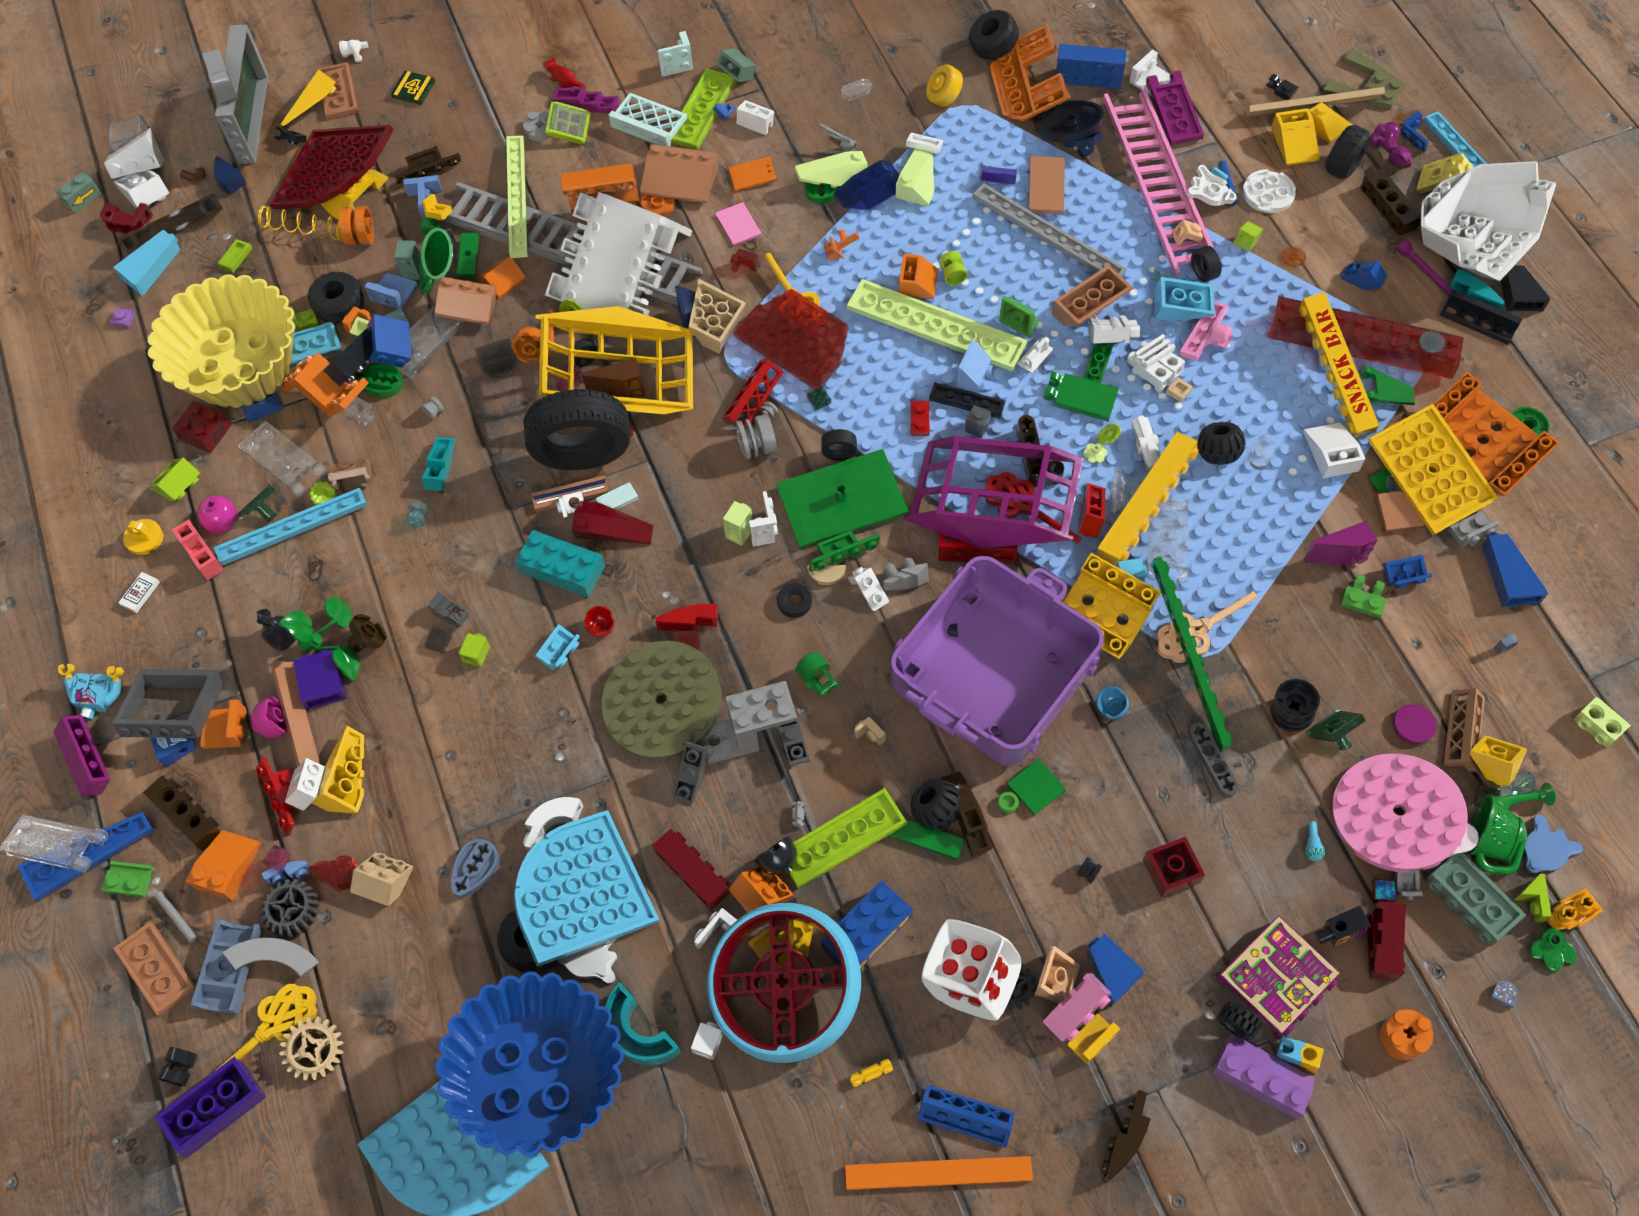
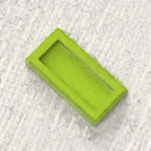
M236 239L217 263L218 267L234 273L253 249L251 244Z

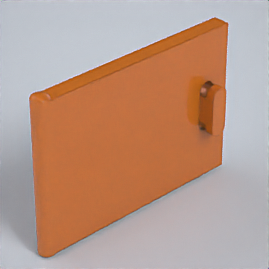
M770 156L728 167L735 192L777 181Z

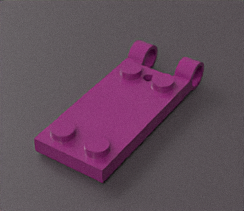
M1181 71L1170 72V83L1159 85L1157 75L1147 76L1146 86L1152 94L1170 145L1203 139L1204 133Z

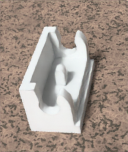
M745 100L737 108L736 124L766 135L768 127L773 125L774 111Z

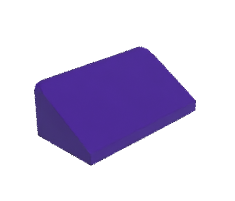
M983 166L981 181L1015 184L1017 170Z

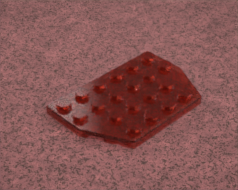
M790 289L782 295L773 297L771 301L763 305L755 306L733 334L734 337L819 392L841 365L849 326L800 293Z

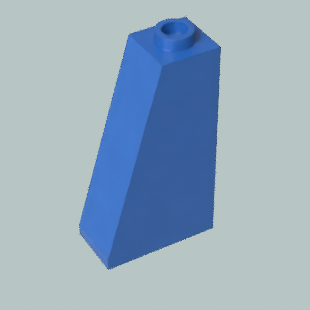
M1499 533L1488 535L1482 547L1501 606L1541 603L1548 595V592L1510 536Z

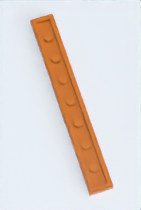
M1031 1156L845 1165L846 1191L1033 1181Z

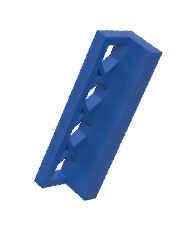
M927 1085L918 1120L1006 1148L1015 1113ZM929 1094L939 1097L940 1100L929 1098ZM952 1103L961 1104L962 1107L954 1106ZM975 1110L983 1111L984 1114L976 1113ZM997 1117L1008 1119V1123L998 1120Z

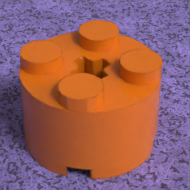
M1399 1010L1381 1025L1379 1039L1391 1057L1401 1061H1409L1426 1052L1432 1045V1024L1428 1018L1414 1010Z

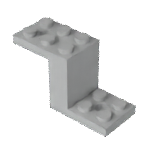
M786 681L726 696L729 717L718 719L709 734L698 745L707 748L708 765L760 751L758 731L797 721V715ZM769 702H774L777 704V707L774 710H768L766 705ZM712 738L720 739V743L716 746L710 745L709 741Z

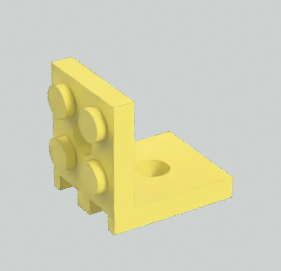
M1462 152L1423 165L1416 190L1419 194L1432 191L1442 181L1473 168V165L1468 162Z

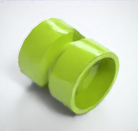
M950 251L940 257L939 265L945 282L948 285H959L967 279L968 274L959 252Z

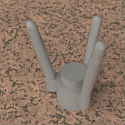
M823 124L819 125L821 128L832 133L830 137L841 142L840 149H842V151L818 150L819 154L836 155L855 151L857 141L851 140V138L845 137Z

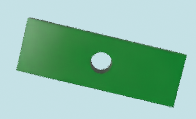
M478 232L461 233L457 270L458 278H476L480 238Z
M1114 342L1094 344L1083 378L1099 383L1102 382Z

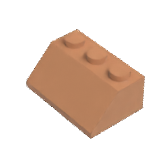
M442 277L438 287L434 316L488 325L496 304V286Z

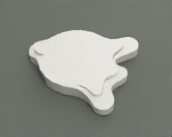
M1205 165L1198 166L1196 172L1199 177L1195 176L1192 178V187L1186 192L1189 198H1198L1212 206L1231 204L1236 200V194L1231 188L1228 189L1226 180L1212 174Z
M617 938L557 960L578 978H599L606 984H612L615 981V975L611 967L617 960V955L615 952L609 951L608 948Z

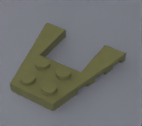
M1351 48L1343 63L1372 75L1363 90L1380 87L1385 89V94L1380 99L1365 101L1370 102L1369 105L1391 110L1404 90L1406 83L1354 48ZM1330 79L1322 94H1336L1358 90Z

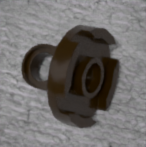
M357 614L349 622L352 635L347 640V644L355 652H360L366 647L380 648L387 638L385 630L378 622L374 624L369 621L371 617Z

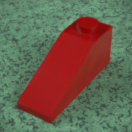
M1087 483L1079 517L1078 533L1087 537L1097 538L1105 520L1106 488Z

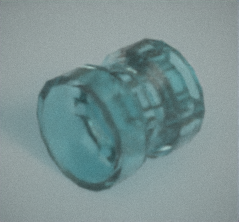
M411 501L408 507L409 513L406 515L405 521L411 526L422 527L425 523L424 515L427 514L428 506L420 501Z

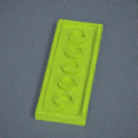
M706 68L681 111L687 114V119L671 139V143L698 150L718 115L712 108L719 103L724 104L736 80L729 74Z
M884 788L794 841L793 843L797 849V859L791 865L793 870L789 872V875L796 887L800 889L907 825V821Z

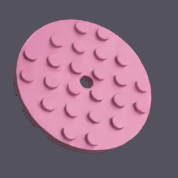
M1381 754L1358 762L1340 779L1335 789L1332 803V815L1336 824V830L1343 842L1347 843L1354 850V853L1364 861L1389 871L1409 872L1410 870H1426L1439 865L1440 862L1457 850L1467 827V807L1456 783L1439 767L1411 755ZM1402 807L1405 814L1401 816L1396 815L1393 809Z

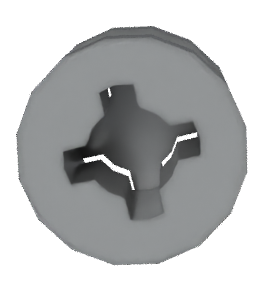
M431 396L427 403L421 405L423 412L432 420L436 418L439 412L441 413L445 410L441 402L434 396Z

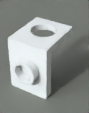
M581 491L559 496V502H556L558 512L563 513L564 517L574 513L576 508H572L569 505V499L577 497L580 501H584Z

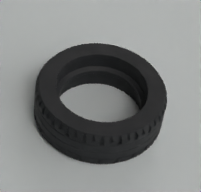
M573 389L549 394L536 401L524 416V436L527 452L540 464L554 469L586 470L606 465L619 458L626 451L631 441L626 407L612 395L601 391ZM571 427L598 428V430L577 435L556 433L559 430Z

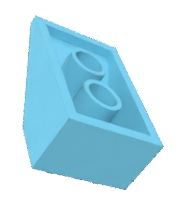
M1161 277L1153 290L1156 320L1174 322L1213 317L1215 315L1212 284Z

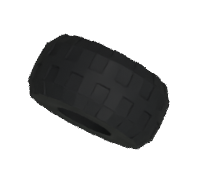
M991 10L981 15L974 22L969 33V43L976 55L985 60H996L1008 54L1016 45L1019 37L1017 23L1007 11Z
M1357 125L1346 127L1328 155L1325 164L1327 172L1340 179L1349 178L1369 147L1371 141L1369 131Z
M333 271L323 274L313 282L308 290V301L316 317L326 323H342L344 317L348 315L354 306L362 309L364 305V294L359 282L352 275L345 272Z
M516 911L510 912L502 921L497 933V946L502 958L513 969L523 973H537L546 970L557 961L555 960L537 967L530 949L520 947L523 933L516 916Z

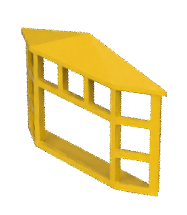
M619 306L535 315L536 319L541 320L539 395L545 397L549 394L560 392L547 390V373L567 380V390H573L574 357L627 361L636 358L637 363L656 365V400L613 396L626 407L627 411L668 414L693 409V336L695 335L690 329ZM549 324L569 333L568 348L548 340ZM575 333L598 335V352L575 350ZM604 336L627 338V355L604 353ZM685 338L684 355L662 358V341ZM633 339L656 341V358L634 356ZM548 348L568 356V373L548 366ZM685 361L684 379L662 382V365ZM685 386V403L662 401V389Z

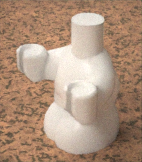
M352 39L349 41H339L340 52L343 58L353 54L355 62H362V56L359 55L361 49L368 48V42Z

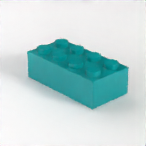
M534 530L530 533L515 560L519 573L589 598L605 568L601 554Z

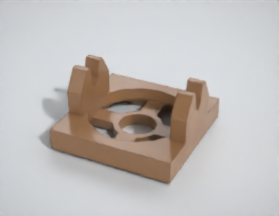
M370 458L333 465L328 473V479L332 482L334 490H339L341 487L339 479L363 474L367 483H372L373 476L370 468Z

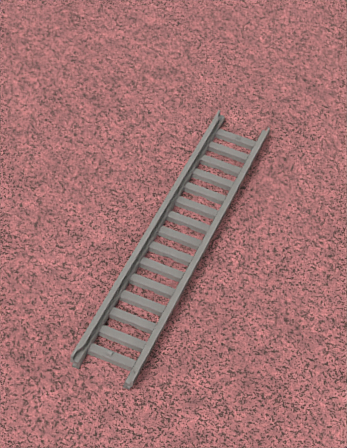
M457 182L456 188L465 191V193L452 210L453 212L442 221L475 233L478 232L480 235L509 245V233L505 232L508 226V211L496 228L489 226L502 207L508 208V199ZM472 196L478 197L479 200L467 217L461 216L460 213ZM487 201L494 203L481 223L475 221ZM526 206L527 224L532 217L539 219L527 237L528 252L572 267L573 263L566 262L565 257L575 260L576 256L560 251L563 241L557 250L550 248L562 228L570 230L565 238L572 241L574 240V233L583 235L585 229L578 228L576 223ZM546 224H554L543 243H536L535 240ZM663 255L665 256L664 260L654 257L652 264L654 261L662 263L660 271L658 270L656 273L662 275V279L670 266L678 268L666 289L661 287L657 289L644 284L645 288L653 291L652 294L647 295L678 306L676 293L674 292L675 286H678L686 272L703 275V270L700 267Z

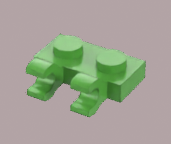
M1357 574L1353 586L1346 587L1340 606L1380 619L1386 602V598L1381 597L1385 583L1377 580L1371 594L1361 590L1365 576Z

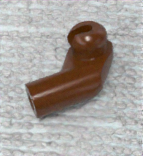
M202 167L196 168V173L182 170L180 177L196 182L206 177L205 169Z

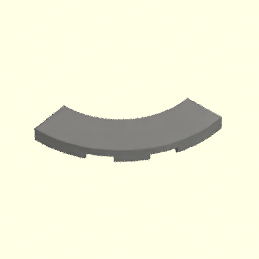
M277 938L247 940L222 952L235 971L245 965L265 960L283 964L296 972L299 977H302L319 964V961L306 949L293 942Z

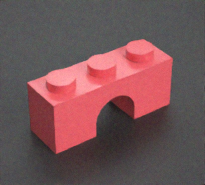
M189 519L172 529L206 580L224 571Z

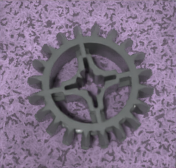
M286 879L284 885L277 882L276 889L270 887L271 893L269 895L264 894V898L267 900L260 902L263 909L259 910V914L263 916L261 922L265 924V928L268 931L271 930L272 934H279L284 938L287 934L290 937H294L295 931L298 934H302L303 927L310 929L308 923L315 922L312 916L319 914L316 907L320 906V903L316 900L318 895L314 892V889L308 886L306 882L302 881L300 883L297 879H294L292 883ZM299 894L303 895L304 897V906H301L299 904ZM275 910L280 912V923L275 919Z

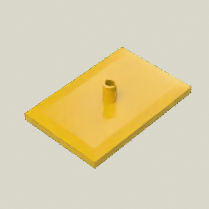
M1434 404L1423 408L1368 439L1372 448L1433 536L1499 499Z

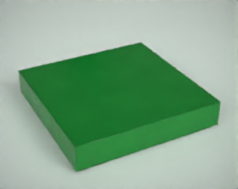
M1039 759L1007 783V787L1018 797L1033 816L1037 815L1066 792V788Z

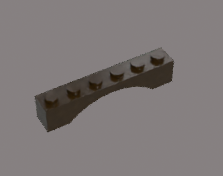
M213 193L117 238L127 255L137 250L162 230L171 234L223 208Z

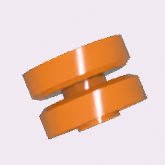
M358 206L355 211L352 207L340 208L339 226L344 244L346 246H356L358 241L361 245L373 244L374 227L369 208L367 206Z

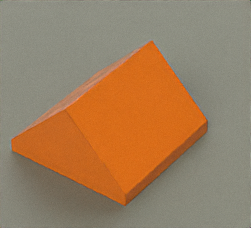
M507 256L500 259L476 278L482 284L496 286V297L500 299L523 282L526 276L514 259Z

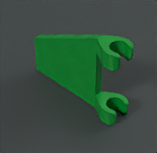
M1370 366L1363 367V371L1360 372L1361 379L1374 378L1376 392H1366L1370 404L1375 402L1415 404L1413 387Z

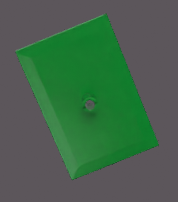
M884 449L776 483L800 550L850 530L853 533L909 515Z

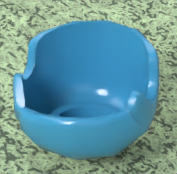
M1108 686L1097 695V707L1103 716L1116 720L1125 716L1129 709V700L1119 687Z

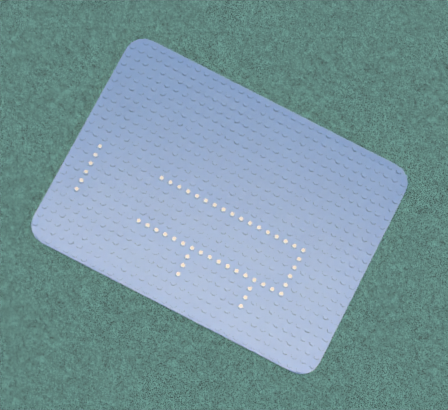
M961 105L949 108L922 134L923 136L943 140V147L939 154L933 153L934 194L929 206L896 198V183L902 169L914 151V148L909 147L785 277L790 286L798 290L800 294L814 292L818 295L820 307L825 314L824 322L819 326L818 331L814 334L793 332L789 322L783 321L780 318L779 306L787 300L786 291L781 283H779L728 338L724 349V358L727 366L737 377L746 381L759 360L768 358L784 372L772 389L769 397L825 432L835 429L853 432L857 438V452L861 455L884 449L894 476L916 489L929 441L952 436L979 438L965 432L966 418L970 411L929 401L934 382L957 388L958 368L965 354L847 310V304L862 279L899 292L903 254L923 256L938 268L934 299L912 298L1028 340L1019 361L1037 340L1044 337L1050 340L1049 346L1053 348L1052 352L1033 373L1019 365H1016L1014 371L1011 372L990 364L993 366L990 376H986L985 388L983 391L980 390L979 394L1005 400L1006 403L1000 419L990 417V425L980 439L1018 442V420L1023 415H1029L1035 420L1040 445L1053 446L1083 458L1069 530L1082 538L1080 543L1076 544L1070 540L1017 545L1018 554L1040 568L1047 570L1070 587H1073L1080 576L1081 568L1090 553L1098 556V546L1150 472L1147 471L1142 454H1139L1137 451L1136 436L1131 425L1132 420L1138 416L1148 417L1153 434H1156L1159 439L1160 454L1163 453L1176 432L1198 440L1202 429L1211 423L1230 422L1236 424L1244 433L1246 440L1245 449L1240 458L1229 464H1211L1205 461L1198 452L1197 457L1189 462L1187 472L1179 477V483L1176 488H1172L1169 492L1170 495L1166 503L1160 505L1158 515L1150 520L1147 531L1145 533L1142 532L1137 546L1135 548L1132 547L1129 551L1130 555L1127 559L1141 558L1143 565H1146L1148 570V576L1144 582L1160 591L1151 563L1154 558L1162 556L1163 561H1166L1169 566L1168 575L1170 580H1173L1175 583V594L1177 598L1181 599L1183 605L1182 612L1190 614L1194 620L1210 618L1252 591L1256 593V599L1215 623L1211 630L1206 633L1210 639V647L1206 654L1202 655V658L1219 654L1233 640L1352 474L1348 473L1322 478L1303 432L1304 429L1334 423H1341L1346 429L1347 423L1345 417H1342L1340 414L1339 402L1333 397V387L1326 379L1325 367L1320 364L1319 352L1313 347L1312 335L1308 333L1306 320L1299 311L1303 298L1324 291L1250 251L1244 250L1205 228L1221 261L1222 271L1220 276L1208 282H1202L1196 276L1192 263L1178 265L1180 276H1174L1140 192L977 105ZM1030 156L1065 157L1064 214H1034L1127 268L1126 274L1122 278L1133 287V290L1095 314L1098 320H1108L1111 317L1120 319V316L1125 315L1128 320H1136L1137 325L1140 326V338H1130V343H1124V341L1114 342L1101 382L1102 384L1119 388L1109 422L1055 407L1054 401L1043 399L1046 387L1051 386L1048 383L1052 371L1059 373L1062 377H1064L1065 373L1081 378L1084 377L1095 344L1088 334V320L1079 326H1064L1052 315L1054 300L1096 272L973 199V193L984 183L1029 210ZM983 166L1016 169V183L1006 184L981 181ZM1152 200L1153 205L1160 204L1159 202ZM1173 210L1157 213L1158 217L1180 215ZM1179 223L1162 225L1164 230H1171ZM840 230H845L847 237L858 232L860 238L841 249L844 256L843 259L839 257L834 261L828 260L824 244L830 241L829 237L840 242L838 234ZM1167 238L1169 244L1176 243L1174 238ZM1198 248L1173 251L1175 257L1190 255ZM950 251L960 253L968 274L967 279L963 283L954 286L948 285L945 282L939 265L940 257ZM1161 277L1213 285L1214 301L1228 305V311L1220 323L1233 329L1231 332L1233 334L1232 339L1227 347L1221 348L1208 344L1197 361L1180 356V350L1200 318L1174 322L1155 319L1153 290ZM1326 293L1359 377L1363 367L1370 366L1414 388L1421 378L1425 367L1423 353L1415 341ZM1004 296L1010 297L1034 310L1038 325L1034 328L1030 338L999 321L1001 302ZM1163 334L1166 336V340H1170L1171 345H1175V350L1172 353L1185 361L1183 372L1178 377L1193 386L1191 393L1182 403L1166 394L1168 387L1161 393H1158L1154 390V385L1132 372L1133 366L1127 362L1128 355L1132 351H1138V347L1143 341L1150 343ZM771 368L767 372L768 380L773 379L777 374ZM1374 378L1361 379L1366 392H1376ZM760 383L758 390L763 393L765 392V383ZM816 397L818 400L824 399L825 401L820 409L818 406L813 407L811 405L815 402L813 399ZM828 400L831 402L829 405L826 404ZM911 401H929V436H911ZM1371 403L1379 427L1373 433L1354 438L1359 443L1364 456L1371 448L1368 439L1386 427L1401 404ZM1115 423L1119 425L1121 434L1118 436V439L1114 440L1113 443L1103 445V448L1107 450V456L1104 457V461L1102 463L1088 462V458L1083 455L1087 445L1099 443L1097 440L1098 433L1105 426ZM934 448L930 464L948 461L952 449ZM958 450L950 486L986 490L987 478L992 475H1000L1003 472L1012 473L1017 479L1026 480L1022 457ZM1062 462L1064 464L1063 478L1070 480L1074 463ZM947 469L928 472L924 489L943 485ZM1087 483L1106 488L1105 520L1097 538L1087 537L1078 533L1079 517ZM1062 484L1044 486L1042 497L1065 505L1069 488ZM941 493L927 496L939 503ZM948 493L945 508L952 512L967 514L972 496ZM978 497L974 515L999 516L995 506L987 503L985 497ZM1040 504V511L1058 523H1062L1063 512ZM1019 513L1015 518L1011 519L1029 521L1031 515ZM1037 518V523L1050 527L1049 525H1047L1046 523ZM1160 594L1150 616L1140 630L1158 641V630L1171 622L1162 594ZM1119 616L1121 619L1128 622V618L1126 616ZM1201 642L1199 643L1197 648L1202 647Z

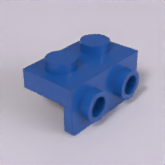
M1423 555L1382 563L1387 586L1395 585L1396 589L1407 587L1408 582L1414 581V585L1426 583V578L1433 577L1432 573L1427 574Z

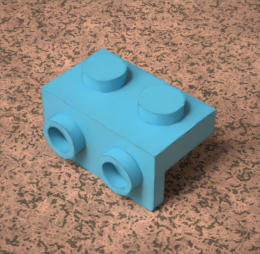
M558 624L534 657L553 671L557 667L562 668L568 660L565 656L569 651L573 652L579 645L577 640L580 636L578 634L574 636Z

